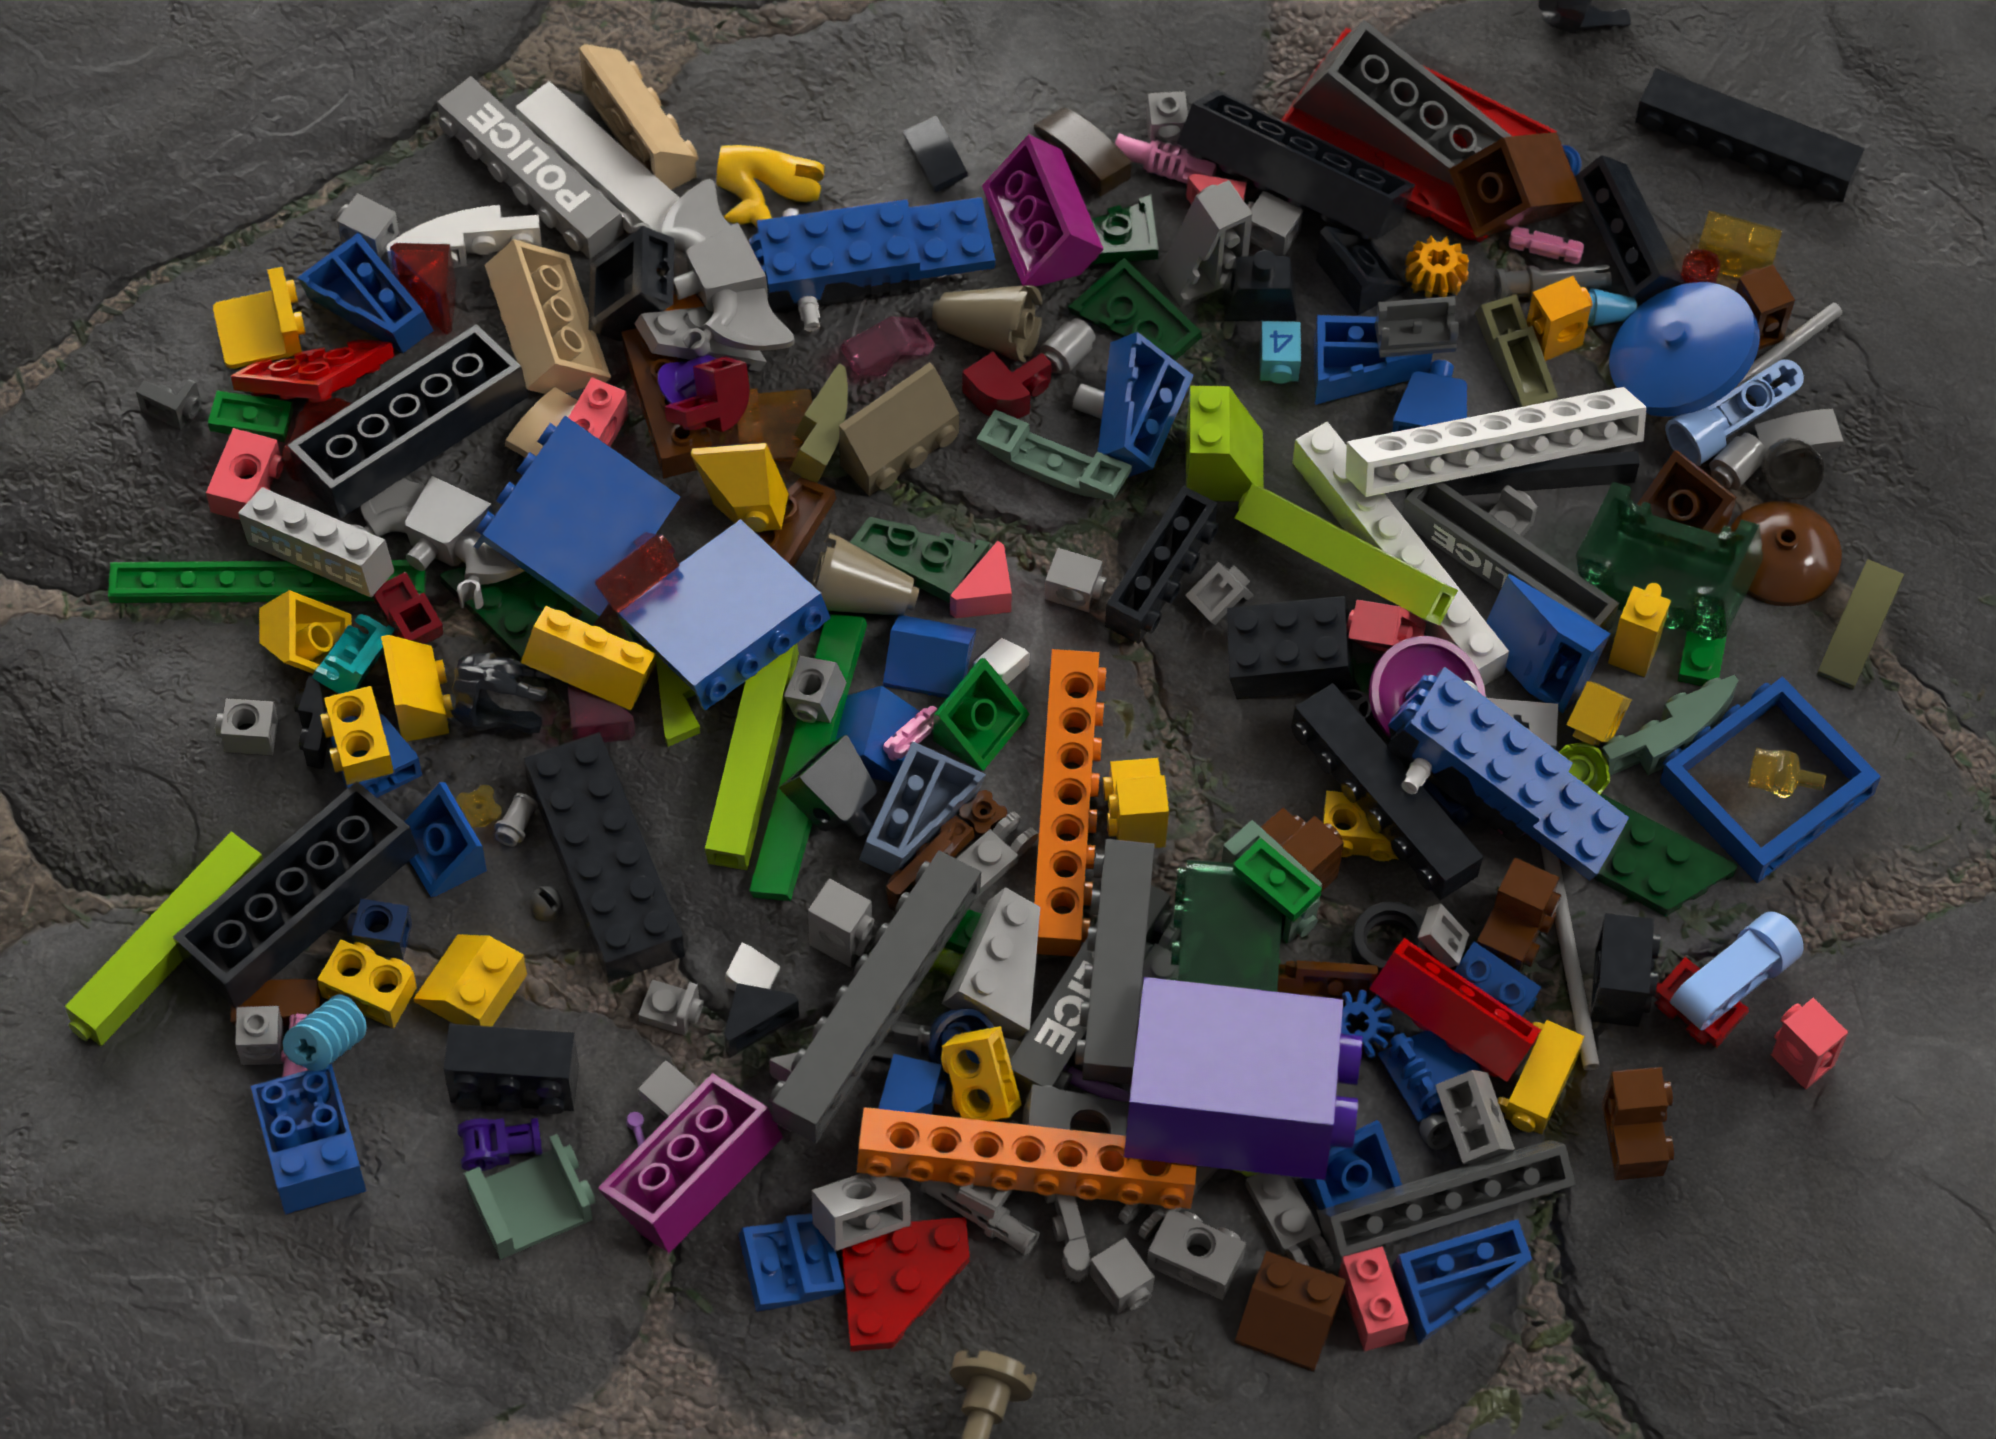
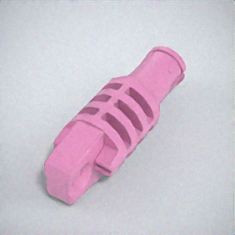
M1119 134L1115 145L1131 162L1144 165L1143 168L1148 173L1165 176L1168 179H1174L1181 183L1187 184L1188 176L1194 173L1215 177L1217 171L1215 163L1197 159L1186 152L1187 149L1173 146L1170 143H1163L1160 140H1152L1151 143H1147Z

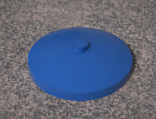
M1695 282L1672 287L1640 305L1620 327L1613 341L1609 357V369L1612 380L1617 388L1625 387L1646 406V414L1671 417L1702 410L1729 394L1750 370L1759 348L1760 332L1758 322L1745 299L1736 291L1726 286L1709 282Z

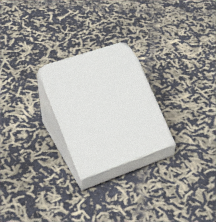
M1001 638L976 659L973 665L980 658H986L1007 685L1029 666L1030 653L1024 648Z
M741 943L726 972V988L735 991L737 983L770 989L780 971V966L751 946Z

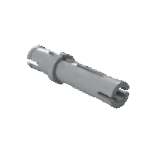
M930 1180L922 1182L920 1190L923 1193H927L985 1230L984 1234L991 1239L999 1238L1020 1251L1024 1256L1036 1244L1039 1232L1010 1216V1211L1002 1206L994 1219H991L956 1201L961 1186Z

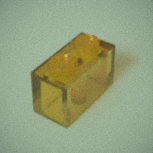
M1709 210L1699 241L1694 266L1739 278L1750 269H1762L1773 265L1782 230Z

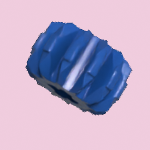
M1366 990L1359 991L1357 1002L1353 1001L1349 992L1343 993V999L1347 1005L1342 1009L1341 1034L1362 1036V1048L1365 1049L1369 1058H1374L1376 1054L1372 1044L1376 1042L1380 1047L1386 1049L1389 1043L1380 1034L1394 1033L1395 1028L1393 1025L1381 1023L1393 1015L1392 1011L1389 1008L1377 1011L1382 1004V998L1378 995L1372 998L1367 1005L1368 994ZM1364 1016L1369 1018L1364 1021L1368 1026L1364 1033L1360 1030H1357L1354 1034L1350 1033L1351 1030H1354L1350 1024L1354 1017L1358 1020L1363 1019Z

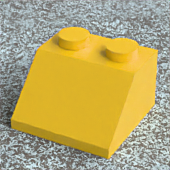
M391 635L381 636L401 736L408 742L449 734L447 718L453 717L450 711L453 707L450 694L442 695L440 684L447 683L443 659L435 661L433 649L430 645Z
M458 934L413 998L414 1002L454 1024L492 1027L527 976L524 954L491 936Z

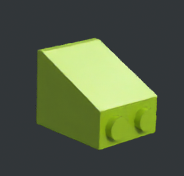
M1190 386L1186 424V487L1213 501H1240L1242 495L1250 489L1252 483L1264 488L1262 429L1229 386Z

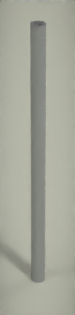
M1540 844L1545 871L1560 877L1556 893L1562 896L1555 911L1557 912L1555 925L1576 1033L1585 1036L1580 1050L1583 1069L1594 1070L1599 1068L1600 1065L1560 860Z

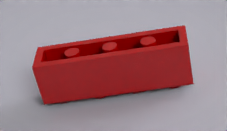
M1405 938L1395 949L1370 987L1371 991L1382 998V1003L1392 1008H1398L1410 1016L1416 1026L1426 1031H1432L1444 1039L1448 1047L1453 1051L1468 1055L1478 1062L1481 1068L1489 1075L1500 1077L1506 1082L1541 1032V1029Z

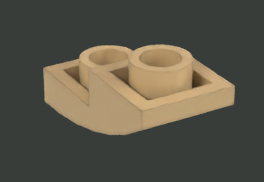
M556 387L552 388L518 422L506 438L505 446L525 458L529 452L536 456L543 447L537 440L551 422L557 427L564 416L569 417L578 400Z

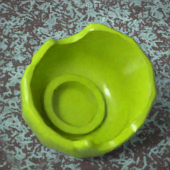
M1586 742L1567 744L1558 752L1573 763L1568 772L1601 795L1610 783L1608 762L1601 750Z

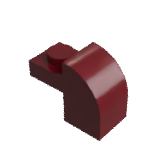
M992 352L962 371V392L982 413L989 417L994 410L1019 419L1030 414L1031 396H1039L1051 383L1052 363L1041 353L1011 372L998 356Z
M722 357L693 366L697 396L664 406L666 421L681 425L684 430H696L707 427L724 432L730 429L741 419L749 401L750 387L746 362Z
M406 572L386 581L372 596L388 625L395 629L392 636L422 644H428L443 636V624L425 593L419 594Z

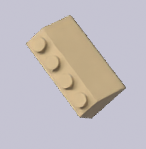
M587 44L579 47L583 91L621 146L670 190L696 178L695 162L698 161V155L693 144L689 140L684 142L679 135V127L674 117L670 113L665 115L660 108L661 103L658 95L652 87L646 88L635 62H628L622 52L617 49Z
M513 239L485 264V268L500 310L501 319L504 322L511 343V349L516 361L522 367L527 390L546 394L556 387L564 393L586 388L591 377L607 382L611 376L596 332L588 330L589 312L569 255Z

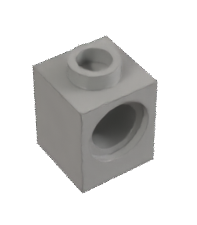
M1185 91L1148 94L1146 124L1149 143L1152 140H1160L1163 143H1170L1173 146L1185 148L1177 144L1188 116Z
M1263 191L1256 203L1250 201L1247 205L1253 214L1250 242L1278 256H1284L1301 231L1303 210Z
M358 193L350 204H345L340 209L337 215L336 223L338 225L340 241L345 243L359 233L379 258L386 252L387 244L392 242L399 234L396 212Z
M1057 548L1045 580L1044 599L1089 613L1094 599L1101 600L1106 587L1107 578L1102 577L1103 561Z
M800 656L784 697L794 716L808 723H814L816 720L831 723L847 682L836 662Z
M226 698L224 713L217 714L215 726L216 737L222 738L225 752L273 755L278 726L274 702ZM243 724H253L249 729H238Z
M279 1006L237 1007L235 1045L241 1065L283 1064L281 1052L283 1050L284 1024Z
M1126 1237L1091 1259L1089 1275L1118 1314L1128 1307L1131 1310H1135L1150 1299L1153 1292L1154 1275Z

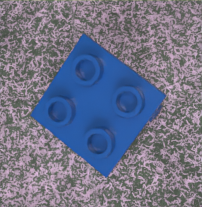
M1473 942L1454 970L1457 974L1520 1016H1523L1526 1011L1529 1012L1537 1002L1536 995L1542 988L1476 942Z
M1425 1030L1409 1038L1404 1033H1400L1390 1040L1392 1047L1378 1053L1380 1060L1417 1122L1428 1118L1431 1113H1439L1444 1110L1435 1086L1436 1084L1471 1070L1481 1071L1471 1057L1453 1051L1448 1047L1444 1039L1432 1031Z

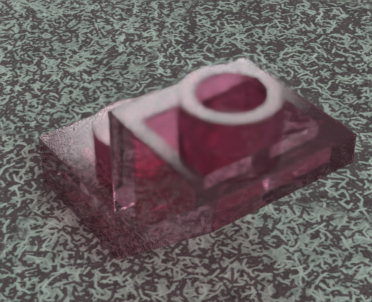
M889 317L843 342L840 349L848 359L851 369L858 375L886 376L900 355L928 356L936 344L918 318Z

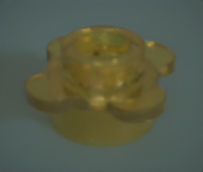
M481 785L477 791L469 794L463 792L456 797V802L463 810L472 828L486 826L493 820H497L502 814L501 806L496 804L493 799L494 790L489 785ZM476 804L483 805L480 809L475 808Z

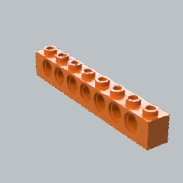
M1052 649L1034 904L1040 906L1036 954L1075 957L1081 948V942H1085L1088 937L1091 918H1083V905L1091 906L1093 882L1085 881L1086 869H1094L1095 845H1087L1088 833H1096L1097 809L1089 808L1090 797H1098L1100 773H1092V761L1100 762L1102 738L1094 737L1095 726H1103L1104 703L1096 702L1097 691H1105L1106 668L1099 667V652ZM1073 692H1079L1084 694L1085 696L1082 698H1073L1069 696V694ZM1071 727H1077L1083 731L1077 734H1073L1068 732L1066 729ZM1073 762L1079 764L1081 767L1077 769H1068L1064 766V764ZM1065 798H1073L1077 800L1078 803L1074 805H1066L1062 803L1061 800ZM1062 834H1071L1075 836L1076 839L1072 841H1064L1061 840L1059 836ZM1069 870L1074 875L1064 878L1058 876L1056 872ZM1065 906L1072 911L1068 914H1059L1053 909Z
M864 1107L857 1173H865L874 1177L893 1176L910 1178L919 1182L928 1180L948 1182L958 1186H969L974 1182L976 1186L994 1187L1002 1191L1022 1190L1037 1192L1041 1195L1077 1196L1085 1200L1104 1199L1120 1201L1124 1204L1141 1203L1160 1205L1168 1209H1191L1195 1189L1196 1165L1124 1157L1126 1136Z

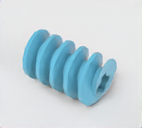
M342 994L332 996L319 1008L307 1015L304 1020H301L289 1029L283 1039V1051L289 1060L297 1065H302L308 1070L313 1071L323 1070L362 1040L367 1029L366 1020L356 1003L349 997Z

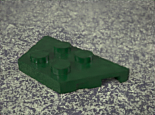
M466 566L445 571L440 575L441 583L458 600L457 586L461 582L466 581L464 578ZM526 571L503 581L480 585L484 601L480 609L475 608L474 599L467 600L464 603V606L518 661H521L533 626L545 606L563 611L571 617L575 613V606Z
M1601 793V797L1627 815L1629 819L1600 871L1594 877L1595 880L1666 917L1680 909L1686 901L1697 899L1707 893L1709 887L1724 878L1729 880L1736 873L1737 864Z

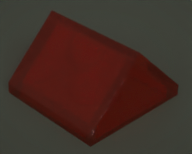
M393 244L390 247L395 277L423 309L425 315L442 332L448 335L453 331L456 281L450 244Z

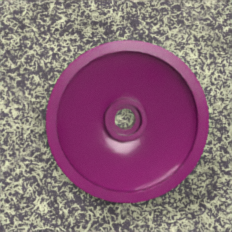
M1417 636L1395 644L1381 656L1371 675L1369 700L1377 724L1389 739H1391L1388 724L1392 716L1406 702V694L1424 674L1435 676L1446 667L1463 681L1474 683L1477 686L1478 692L1486 697L1481 674L1472 659L1462 649L1441 638Z

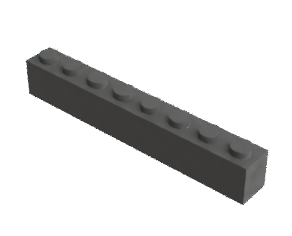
M938 850L931 862L925 861L916 875L915 883L917 884L911 893L904 892L895 908V917L890 924L885 922L879 929L874 941L876 946L870 955L863 954L854 970L855 977L849 987L843 985L840 988L833 1002V1007L835 1008L828 1018L823 1016L818 1021L812 1034V1039L814 1040L807 1050L803 1048L799 1050L791 1065L792 1073L786 1082L781 1080L775 1086L770 1097L774 1122L817 1143L980 893V870Z

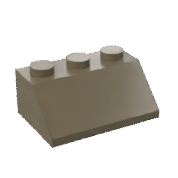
M930 362L839 425L840 466L868 496L879 489L884 490L890 487L900 474L909 468L913 469L920 466L931 452L939 447L943 448L951 444L959 433V412L937 370Z

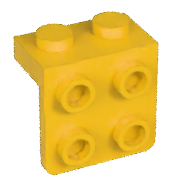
M283 267L267 270L271 291L219 301L213 305L224 361L228 368L235 369L249 366L256 361L270 358L271 360L294 356V353L302 352L298 336L306 334L301 311L293 313L291 304L298 302L294 281L285 280Z

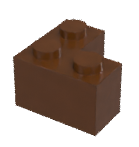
M1774 265L1762 269H1750L1739 277L1736 292L1745 299L1756 317L1760 332L1758 350H1761L1784 339L1795 299Z
M1282 808L1261 826L1268 835L1322 883V891L1338 878L1344 842L1340 833L1331 824L1322 823L1316 816L1306 823L1301 817L1297 815L1292 816L1287 810Z
M1514 858L1498 889L1494 908L1477 940V944L1520 973L1524 965L1532 967L1541 945L1535 942L1540 932L1548 934L1557 915L1555 911L1562 896L1556 893L1560 877Z
M1661 1067L1611 1072L1602 1101V1110L1615 1180L1664 1176L1669 1161L1674 1160L1673 1140L1671 1136H1665L1663 1123L1667 1122V1107L1673 1104V1093L1670 1081H1664Z

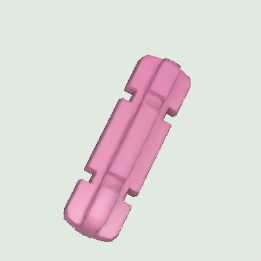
M1514 227L1511 232L1509 246L1513 249L1524 251L1525 247L1530 249L1529 253L1559 259V256L1565 257L1564 261L1578 264L1581 260L1584 249L1582 242L1569 239L1567 243L1563 242L1564 238L1538 231L1530 234L1528 233L1529 229Z
M936 707L923 708L916 714L915 718H912L899 729L894 737L891 736L884 743L883 750L888 754L890 760L902 759L907 754L912 742L919 744L933 730V715L938 710Z

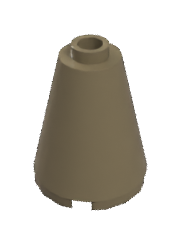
M1030 285L945 292L940 299L935 300L932 318L933 321L937 322L938 329L1014 361L1025 362L1024 356L1031 357L1038 342L1042 318L1035 317V305L1042 306V298L1039 289Z
M828 533L824 542L832 545L831 547L827 546L825 553H820L811 582L821 593L828 611L903 616L906 609L913 611L919 593V588L913 586L914 578L842 537Z

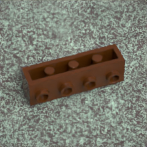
M637 328L623 331L624 355L663 479L698 470L691 456L692 448L712 447L708 429L684 430L681 425L666 421L664 406L671 403L662 394L657 382L660 368L668 363L679 362L678 358L652 353Z

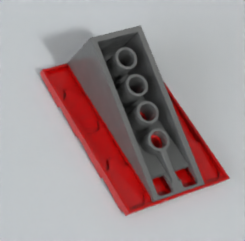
M1365 20L1361 21L1353 30L1345 28L1281 119L1416 184L1406 208L1424 218L1428 216L1465 238L1477 240L1480 243L1487 236L1475 237L1449 169L1503 137L1556 132L1505 105L1421 65Z

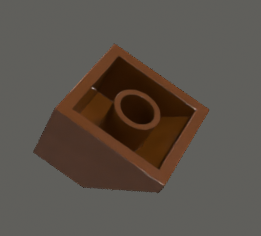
M1266 1251L1252 1286L1235 1343L1315 1372L1341 1303L1346 1279Z

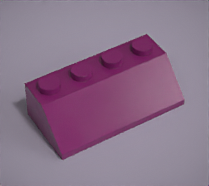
M1028 134L983 183L982 188L1022 286L1030 285L1036 287L1081 275L1104 248L1062 150Z
M712 1073L598 1189L643 1237L670 1253L767 1155L783 1136L776 1122L773 1121V1116L767 1106Z

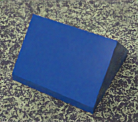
M898 616L890 633L883 686L948 698L967 675L976 629L910 616Z
M883 686L850 694L846 699L835 740L847 735L871 778L893 783L906 755L902 759L898 758L896 761H892L883 750V745L891 736L894 737L895 733L908 721L915 718L916 714L920 711Z
M440 782L404 821L410 826L419 851L410 862L430 897L438 896L487 871L481 842L446 783Z
M1378 1120L1355 1131L1353 1149L1330 1147L1326 1180L1301 1178L1319 1210L1402 1185L1383 1128Z

